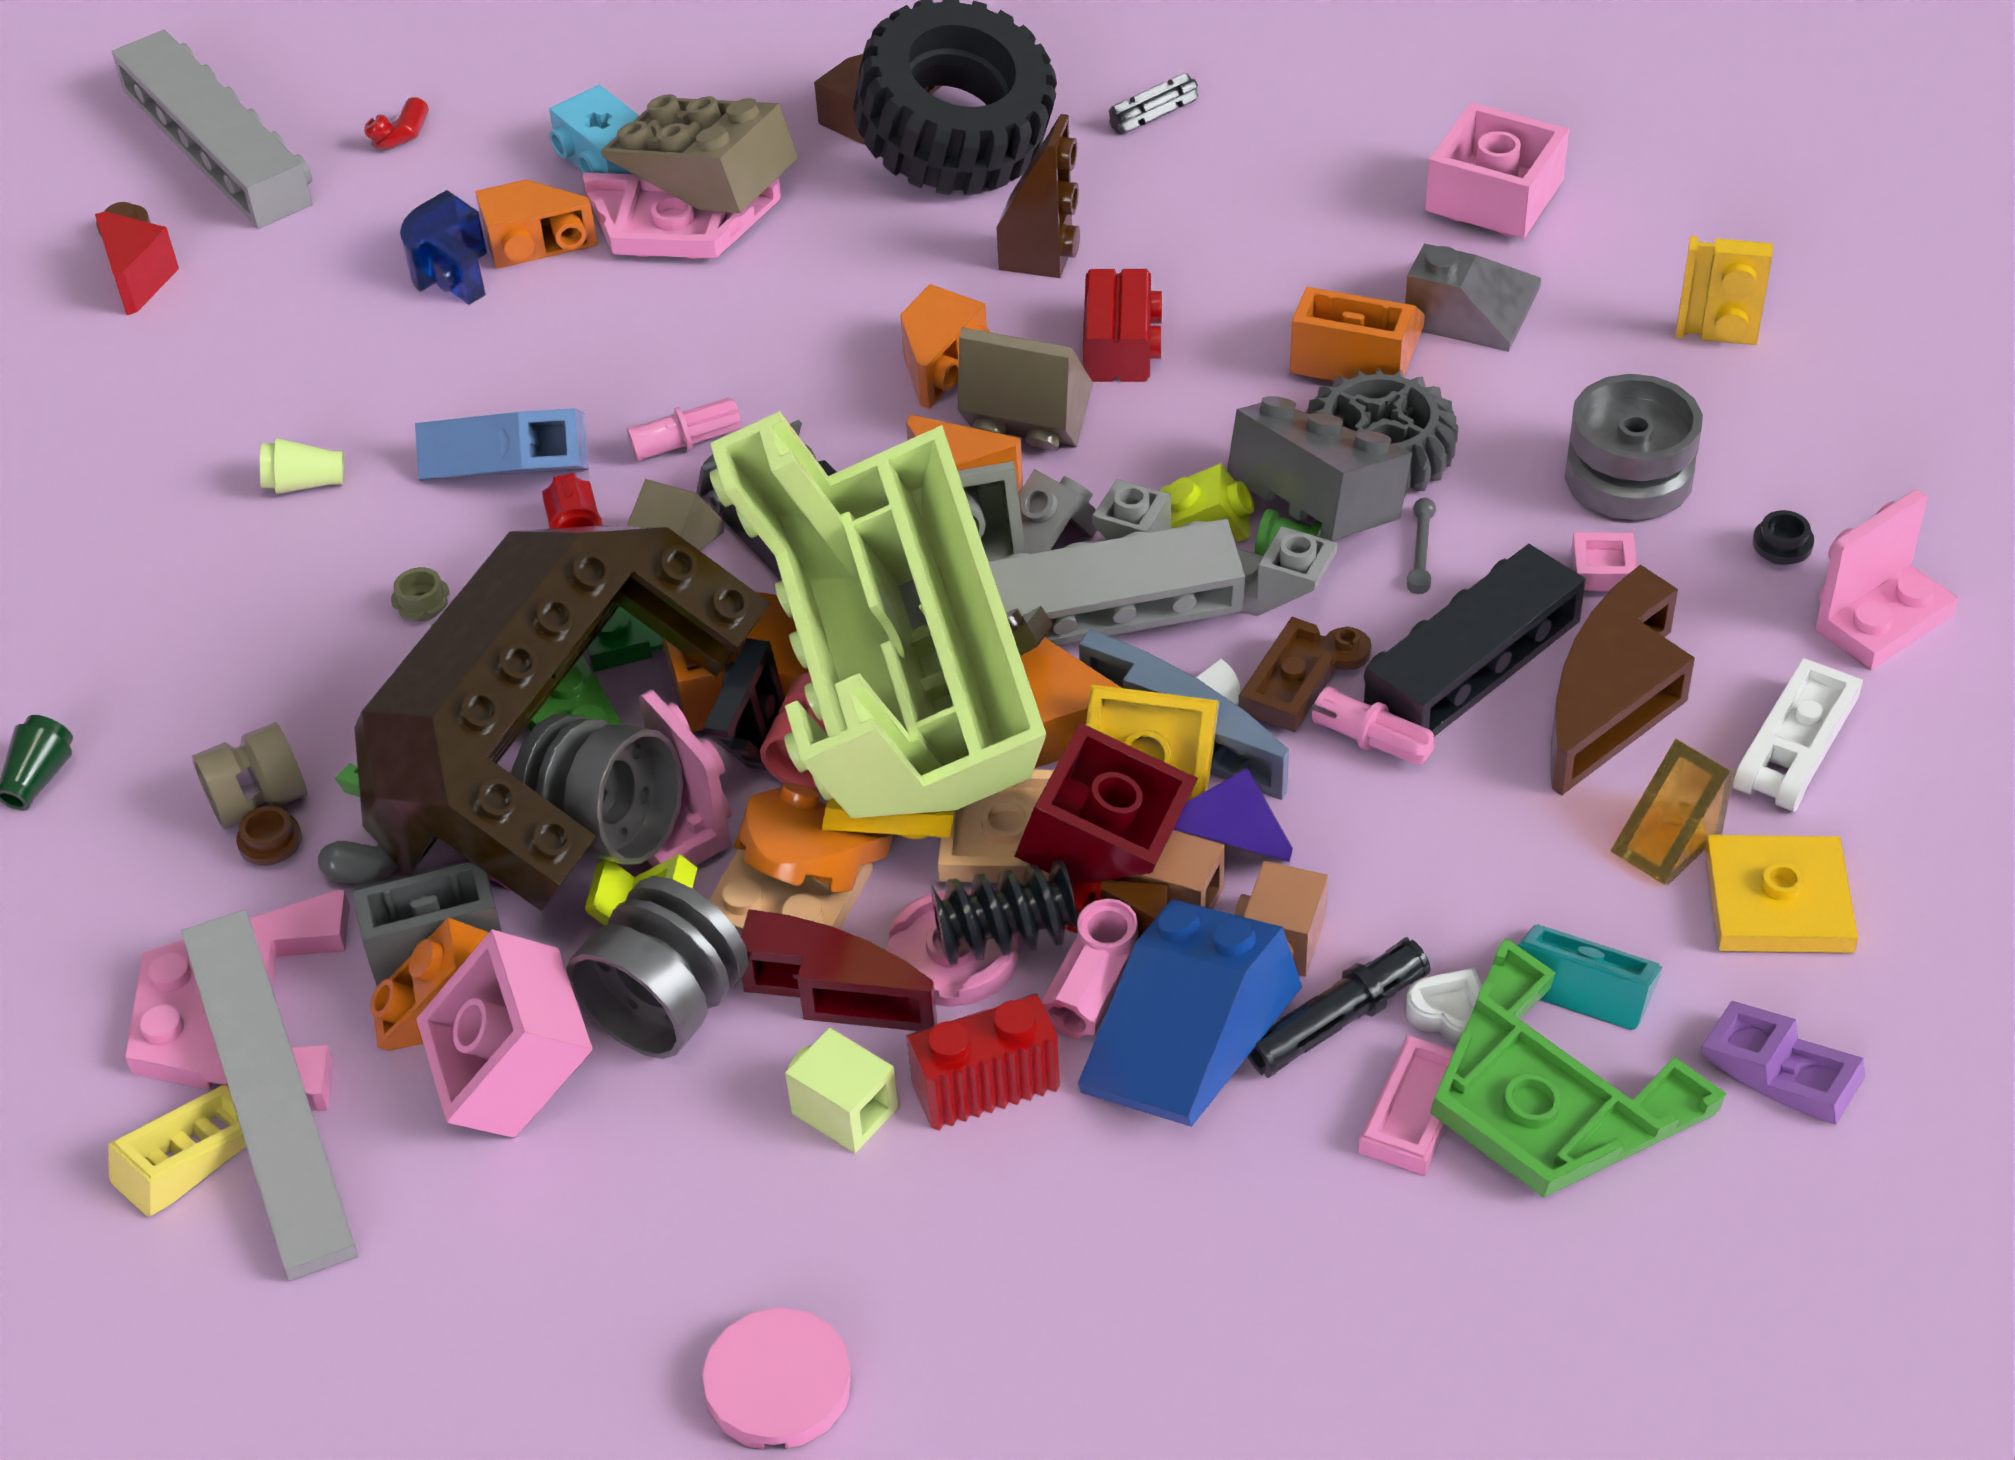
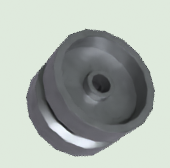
M1623 374L1610 376L1587 386L1575 399L1565 472V480L1572 495L1588 509L1618 519L1637 521L1656 518L1679 508L1692 491L1696 455L1701 437L1703 414L1695 398L1677 384L1648 375Z

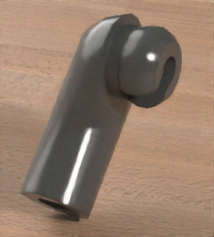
M336 841L326 845L318 856L319 868L329 879L356 886L386 879L400 869L379 844L377 846H370L349 841Z

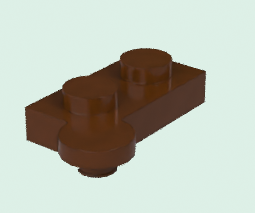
M1291 617L1239 694V707L1255 719L1295 733L1336 668L1353 670L1364 666L1369 661L1372 649L1370 638L1365 632L1349 626L1334 629L1326 636H1322L1317 625Z

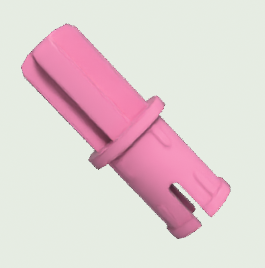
M725 398L683 412L680 407L674 408L673 415L634 427L629 426L627 427V433L637 462H641L645 458L684 446L687 451L693 450L694 443L736 431L741 427V417L734 400Z
M1332 687L1325 688L1315 701V705L1325 708L1326 711L1325 713L1319 710L1312 711V721L1314 724L1325 726L1356 739L1359 748L1370 751L1375 747L1415 765L1424 764L1434 750V734L1431 730L1389 713L1387 705L1377 702L1371 706L1340 693Z

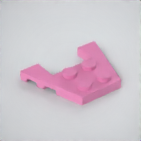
M345 890L331 891L250 918L272 988L277 957L345 951L350 908ZM184 940L143 952L125 1059L131 1073L210 1090L214 1083L228 1086ZM328 1045L291 1047L311 1110H328L333 1059Z

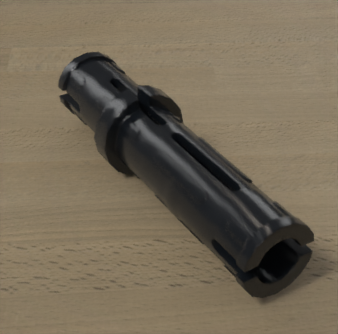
M1405 937L1371 962L1369 961L1365 965L1355 963L1342 972V979L1331 988L1313 997L1270 1027L1247 1056L1251 1064L1261 1075L1265 1074L1266 1078H1270L1291 1061L1324 1042L1357 1018L1359 1019L1363 1015L1371 1017L1386 1008L1389 998L1409 984L1430 973V963L1425 952L1416 941H1410L1408 937Z

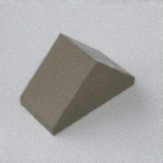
M645 479L627 524L629 527H668L699 551H702L724 532V520L697 493Z

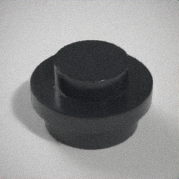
M1788 510L1774 511L1766 515L1763 521L1755 528L1752 540L1755 551L1761 557L1779 565L1796 564L1804 561L1811 555L1815 541L1808 520L1802 515Z

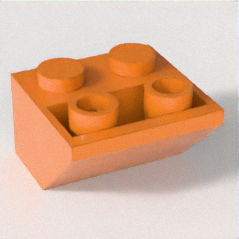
M1306 286L1291 322L1290 373L1334 381L1336 376L1350 380L1353 378L1356 370L1361 371L1365 375H1372L1380 368L1382 373L1387 375H1395L1402 370L1405 377L1425 324V314L1414 305Z

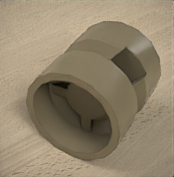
M277 722L242 735L240 746L237 748L224 742L191 756L206 797L223 830L239 824L247 813L258 808L263 803L268 806L280 807L308 795L297 761ZM247 768L253 783L240 786L236 775Z

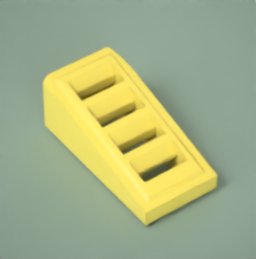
M223 1084L108 1143L110 1182L146 1217L162 1211L177 1201L246 1147L229 1087ZM217 1116L228 1127L220 1130L210 1120ZM194 1133L201 1141L196 1143L189 1136ZM171 1151L174 1155L168 1157L166 1154Z

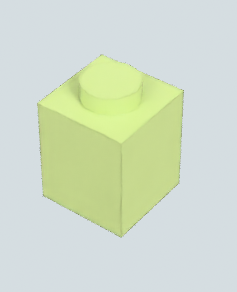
M830 1027L812 1046H805L799 1050L785 1072L791 1113L853 1153H856L899 1108L894 1066Z

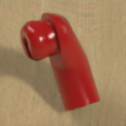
M418 97L408 98L397 120L390 123L385 115H377L376 120L371 118L365 124L364 133L368 138L372 139L371 145L380 150H389L414 140L418 137L428 115V105Z

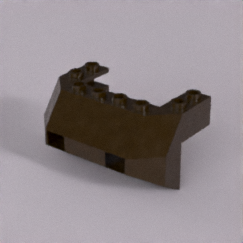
M587 526L510 531L361 711L354 726L362 826L405 874L415 870L440 838L535 908L542 911L582 858L584 852L596 838V835L498 765V762L617 612L619 607L623 608L717 677L770 605V602L668 527Z

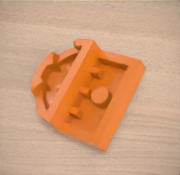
M784 783L780 788L757 793L750 797L734 848L745 850L744 862L768 876L799 886L803 883L805 876L808 875L829 884V889L832 892H849L853 890L860 866L887 858L894 834L822 830L826 804L819 802L820 794L809 787L796 783Z

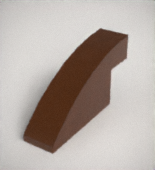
M1641 564L1618 582L1592 610L1576 635L1564 663L1556 698L1550 760L1552 789L1561 796L1688 700L1695 657L1665 638V636L1671 633L1678 589Z

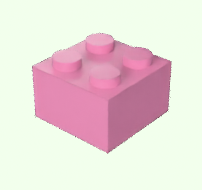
M1470 102L1429 158L1425 211L1445 216L1453 221H1462L1491 229L1502 235H1512L1524 239L1564 180L1569 128Z
M493 929L416 1019L446 1123L515 1138L593 1050L559 948Z

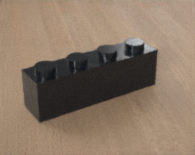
M1528 543L1509 559L1504 558L1498 561L1489 574L1471 588L1459 591L1452 598L1449 605L1432 618L1418 622L1412 628L1409 635L1387 652L1382 651L1375 655L1364 672V703L1371 706L1377 702L1387 705L1389 713L1431 730L1435 737L1580 622L1586 578Z

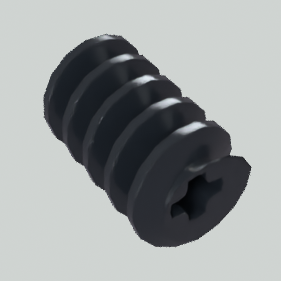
M1064 860L1053 861L1048 881L1038 865H1027L1022 886L1011 869L1000 871L996 890L992 888L985 874L974 875L970 895H967L958 879H948L944 900L940 899L931 884L938 937L942 951L950 965L957 964L960 946L964 943L968 944L978 961L984 959L987 939L993 938L1001 953L1005 956L1010 955L1014 934H1020L1029 951L1037 949L1040 930L1046 929L1054 944L1061 946L1063 945L1066 925L1072 924L1075 929L1077 927L1074 896Z

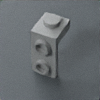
M1036 469L1033 470L1018 494L1026 553L1033 554L1051 550L1067 523L1093 537L1097 531L1092 525V515L1096 509L1089 503L1093 494L1066 476H1063L1061 481L1058 482Z

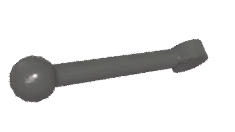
M1426 497L1417 500L1413 506V512L1418 518L1414 570L1408 573L1407 588L1415 594L1426 593L1431 587V575L1426 571L1429 522L1436 512V506L1431 499Z

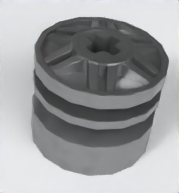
M553 714L537 723L522 742L513 765L512 775L596 835V838L584 852L592 858L624 865L643 863L657 854L669 838L680 812L683 791L681 760L672 741L658 730L626 724H608L604 720L586 719L583 716L573 714Z
M651 876L638 881L628 893L626 900L619 903L612 911L608 925L597 928L570 958L566 971L580 1007L603 1031L622 1045L642 1055L665 1059L675 1056L680 1052L703 1024L708 1014L707 1009L718 1006L724 999L728 989L734 987L741 979L749 965L746 945L737 929L716 905L696 890L670 878Z

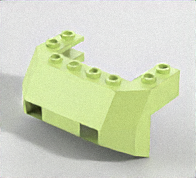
M780 411L711 442L710 445L717 469L710 471V479L719 500L725 507L733 504L748 536L754 538L759 535L776 557L782 581L775 583L776 594L787 616L794 619L797 631L789 634L790 642L802 667L808 668L812 681L804 686L805 694L813 713L819 720H823L827 732L826 734L798 701H794L785 705L792 732L786 734L784 740L793 764L799 772L802 773L808 770L812 774L822 797L826 801L834 798L851 818L952 811L1030 779L1043 746L1046 731L943 426H938L830 476L826 474ZM914 580L921 602L919 609L925 615L927 624L914 630L911 628L899 589V585Z

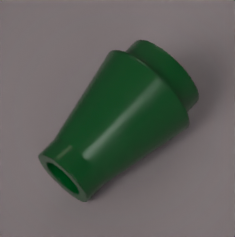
M30 715L24 724H18L14 727L0 778L1 803L21 811H26L30 808L34 798L72 756L70 744L73 741V735L65 726L45 716Z

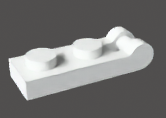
M1803 658L1744 755L1734 777L1733 789L1751 796L1755 791L1776 798L1775 805L1795 812L1803 799L1808 784L1858 700L1863 679ZM1769 762L1788 768L1786 774H1783L1767 766Z

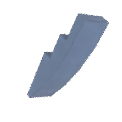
M1089 629L1079 643V660L1121 688L1218 700L1219 709L1210 774L1227 780L1248 768L1263 794L1280 800L1284 798L1288 788L1289 749L1250 714L1198 678L1149 652Z

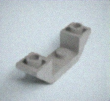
M1116 479L1092 515V525L1106 540L1121 538L1133 532L1149 533L1171 529V494ZM1281 526L1264 556L1237 548L1246 576L1243 612L1259 616L1314 591L1337 553L1338 542Z

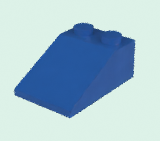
M1172 899L1134 944L1078 1081L1081 1093L1192 1127L1255 1048L1256 1043L1262 1039L1302 988L1283 927Z

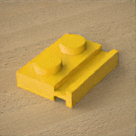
M1690 236L1675 337L1684 338V333L1700 334V340L1757 345L1772 262L1773 243L1715 238V243L1698 242V236Z

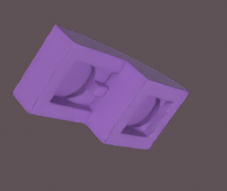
M1736 1001L1730 1002L1701 1046L1704 1058L1739 1082L1787 1107L1835 1125L1865 1079L1864 1058L1798 1039L1796 1019Z

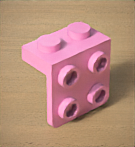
M649 690L639 696L644 727L658 730L672 741L681 760L683 791L680 812L671 835L658 853L647 861L654 867L680 854L696 866L731 846L727 819L732 816V810L722 791L720 776L725 773L724 764L718 751L710 741L703 740L700 742L690 731L684 714L675 703L671 702L666 705L653 690Z

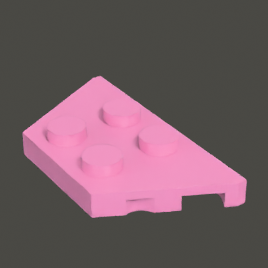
M584 172L582 177L585 194L589 198L593 212L613 255H635L637 257L668 256L686 257L689 259L717 258L780 201L781 198L779 179H776L741 213L702 211L634 174Z

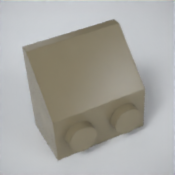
M962 327L959 337L958 411L970 427L1004 435L1007 433L1026 437L1025 441L1028 444L1046 450H1057L1059 444L1077 447L1093 382L1073 348Z

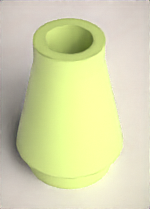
M276 438L275 443L261 444V488H274L275 493L280 494L331 484L343 485V451H331L281 438Z

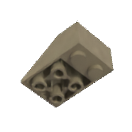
M672 94L662 95L651 100L647 104V109L633 122L622 126L617 131V136L600 150L603 158L698 210L741 213L798 159L779 103L756 102L752 98L738 101L716 100L711 96L687 99L676 98Z

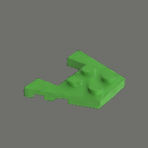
M1506 938L1500 943L1486 981L1482 985L1465 1030L1461 1034L1434 1097L1430 1114L1545 1198L1714 1116L1720 1110L1727 1093L1675 1056L1634 1099H1630L1520 1019L1551 989L1556 972Z

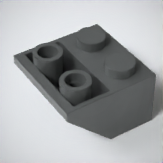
M467 858L355 886L352 891L362 942L376 986L383 980L388 979L412 955L418 943L427 939L448 917L490 932L492 929L502 932L488 874Z

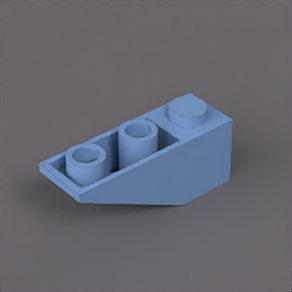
M576 408L511 412L415 423L419 480L589 469L585 413Z

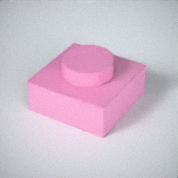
M1573 532L1571 546L1573 571L1586 578L1584 591H1610L1637 567L1634 533Z

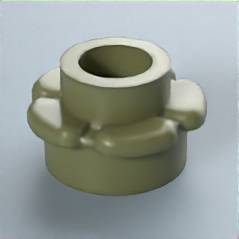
M426 567L412 568L401 573L394 582L391 603L395 609H399L400 616L415 621L430 620L442 612L448 604L449 587L433 569Z

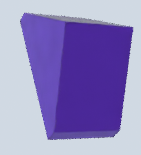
M1248 768L1187 801L1174 827V830L1287 862H1290L1293 851L1290 841Z

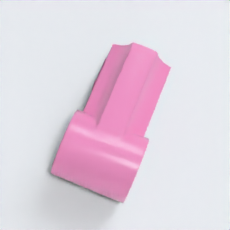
M1096 900L1087 905L1079 914L1077 921L1078 936L1042 1000V1004L1052 1024L1059 1033L1076 1039H1080L1084 1035H1095L1109 1008L1134 944L1138 940L1136 913L1129 905L1120 900Z

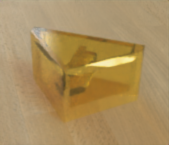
M1675 738L1610 851L1662 884L1669 885L1705 850L1707 835L1722 834L1734 771Z

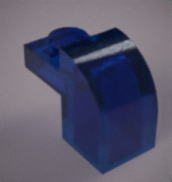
M448 190L413 209L404 219L400 235L410 278L416 289L421 292L436 283L443 291L452 292L468 305L484 297L486 293L478 259L487 254L479 211Z

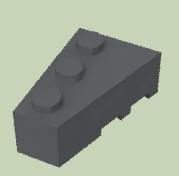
M1263 397L1261 403L1236 409L1227 466L1228 473L1235 481L1243 482L1249 490L1267 501L1275 500V495L1277 494L1290 503L1289 515L1301 521L1307 520V514L1322 523L1321 535L1331 541L1400 519L1412 452L1390 444L1391 438L1389 436L1373 431L1357 432L1343 427V420L1336 416L1322 413H1305L1295 409L1296 403L1283 397Z

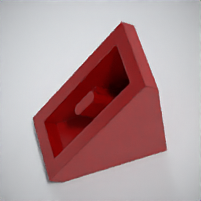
M106 211L96 213L95 217L126 315L137 313L179 270L167 227Z

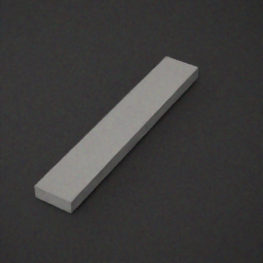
M244 909L181 930L288 1280L292 1281L358 1257L247 910Z

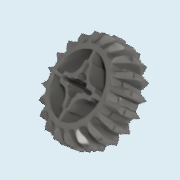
M1380 368L1372 375H1365L1361 371L1356 370L1353 378L1350 380L1336 376L1332 387H1319L1317 397L1309 400L1308 409L1305 413H1322L1336 416L1343 420V427L1357 432L1373 431L1385 434L1391 438L1390 444L1412 452L1404 498L1410 487L1418 491H1425L1429 481L1441 480L1443 471L1446 467L1451 466L1458 440V425L1452 410V401L1442 398L1440 387H1426L1423 377L1409 380L1404 377L1402 370L1395 375L1383 374Z

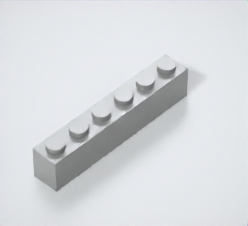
M163 29L111 51L124 93L257 229L313 205L307 185L312 182V175L303 157L299 154L294 156L286 148L282 138L276 131L270 133L263 126L255 110L252 108L247 110L240 103L230 86L224 88L217 81L212 69L207 64L201 65L195 59L186 43L179 44Z
M1228 518L1210 522L1194 521L1177 528L1149 533L1133 532L1121 538L1094 543L1077 542L1065 548L1033 554L1016 553L1005 559L988 561L1005 612L1007 613L1018 608L1023 616L1042 606L1052 622L1051 629L1045 638L1056 645L1082 641L1089 629L1112 636L1243 612L1246 576ZM914 580L899 585L912 630L927 624L925 615L919 609L921 602Z

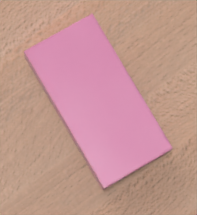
M1407 1035L1359 1138V1154L1423 1176L1426 1175L1447 1125L1430 1114L1434 1097L1455 1050Z

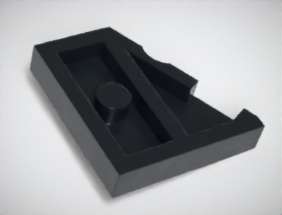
M746 638L736 661L730 662L725 669L722 689L703 726L705 735L744 765L762 770L767 769L761 761L760 748L776 716L779 715L778 712L785 699L770 641Z

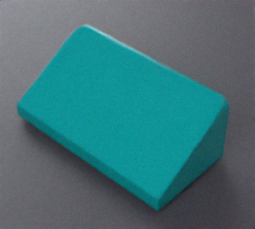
M1539 924L1533 925L1518 943L1520 948L1556 972L1551 989L1540 1000L1629 1030L1636 1029L1640 1024L1662 971V966H1659L1660 963Z

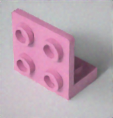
M1918 489L1897 502L1890 501L1886 503L1875 516L1856 528H1848L1842 531L1832 542L1828 551L1830 562L1825 585L1819 594V602L1821 604L1815 630L1870 670L1953 616L1957 605V596L1911 565L1928 498L1927 495Z

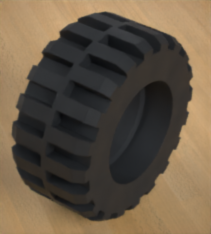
M919 0L914 3L912 9L905 5L892 12L889 18L880 21L873 29L871 38L866 42L853 98L854 122L857 131L862 138H865L864 144L875 159L881 156L883 158V166L895 176L899 173L907 176L909 184L921 189L923 184L936 188V193L950 195L952 190H963L964 195L979 194L982 192L983 187H988L992 191L1007 185L1009 179L1013 181L1023 175L1043 143L1057 95L1055 92L1057 80L1055 70L1050 64L1051 59L1041 43L1035 45L1036 38L1034 34L1024 24L1018 27L1013 23V16L1002 10L998 13L987 9V4L974 0L972 5L959 3V0H942V2L934 3L933 0ZM949 86L958 88L976 96L986 105L978 107L953 105L934 97L924 90L923 87Z

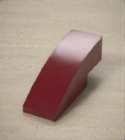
M748 909L741 933V938L746 945L749 965L741 977L744 992L798 997L801 1000L803 1020L920 1031L937 1025L934 982L905 960L868 940L829 925L791 915Z

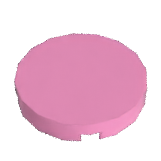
M938 891L937 894L940 899L944 900L945 891ZM931 893L909 903L894 918L889 931L890 939L887 944L888 952L905 960L933 980L936 1004L948 1007L973 1004L997 993L1013 976L1020 956L1018 935L1014 934L1010 955L1003 956L995 940L992 938L987 939L983 960L977 961L968 944L964 943L960 946L957 964L950 965L939 941Z
M782 1307L750 1313L728 1326L709 1348L702 1371L708 1411L722 1432L746 1447L764 1450V1444L778 1445L784 1443L785 1449L803 1446L829 1431L846 1409L852 1378L846 1344L831 1324L808 1311Z

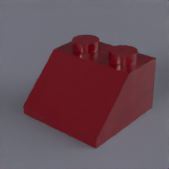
M1080 722L1033 808L1014 857L1030 865H1038L1041 870L1049 874L1053 861L1064 860L1072 885L1150 874L1153 872L1198 778Z

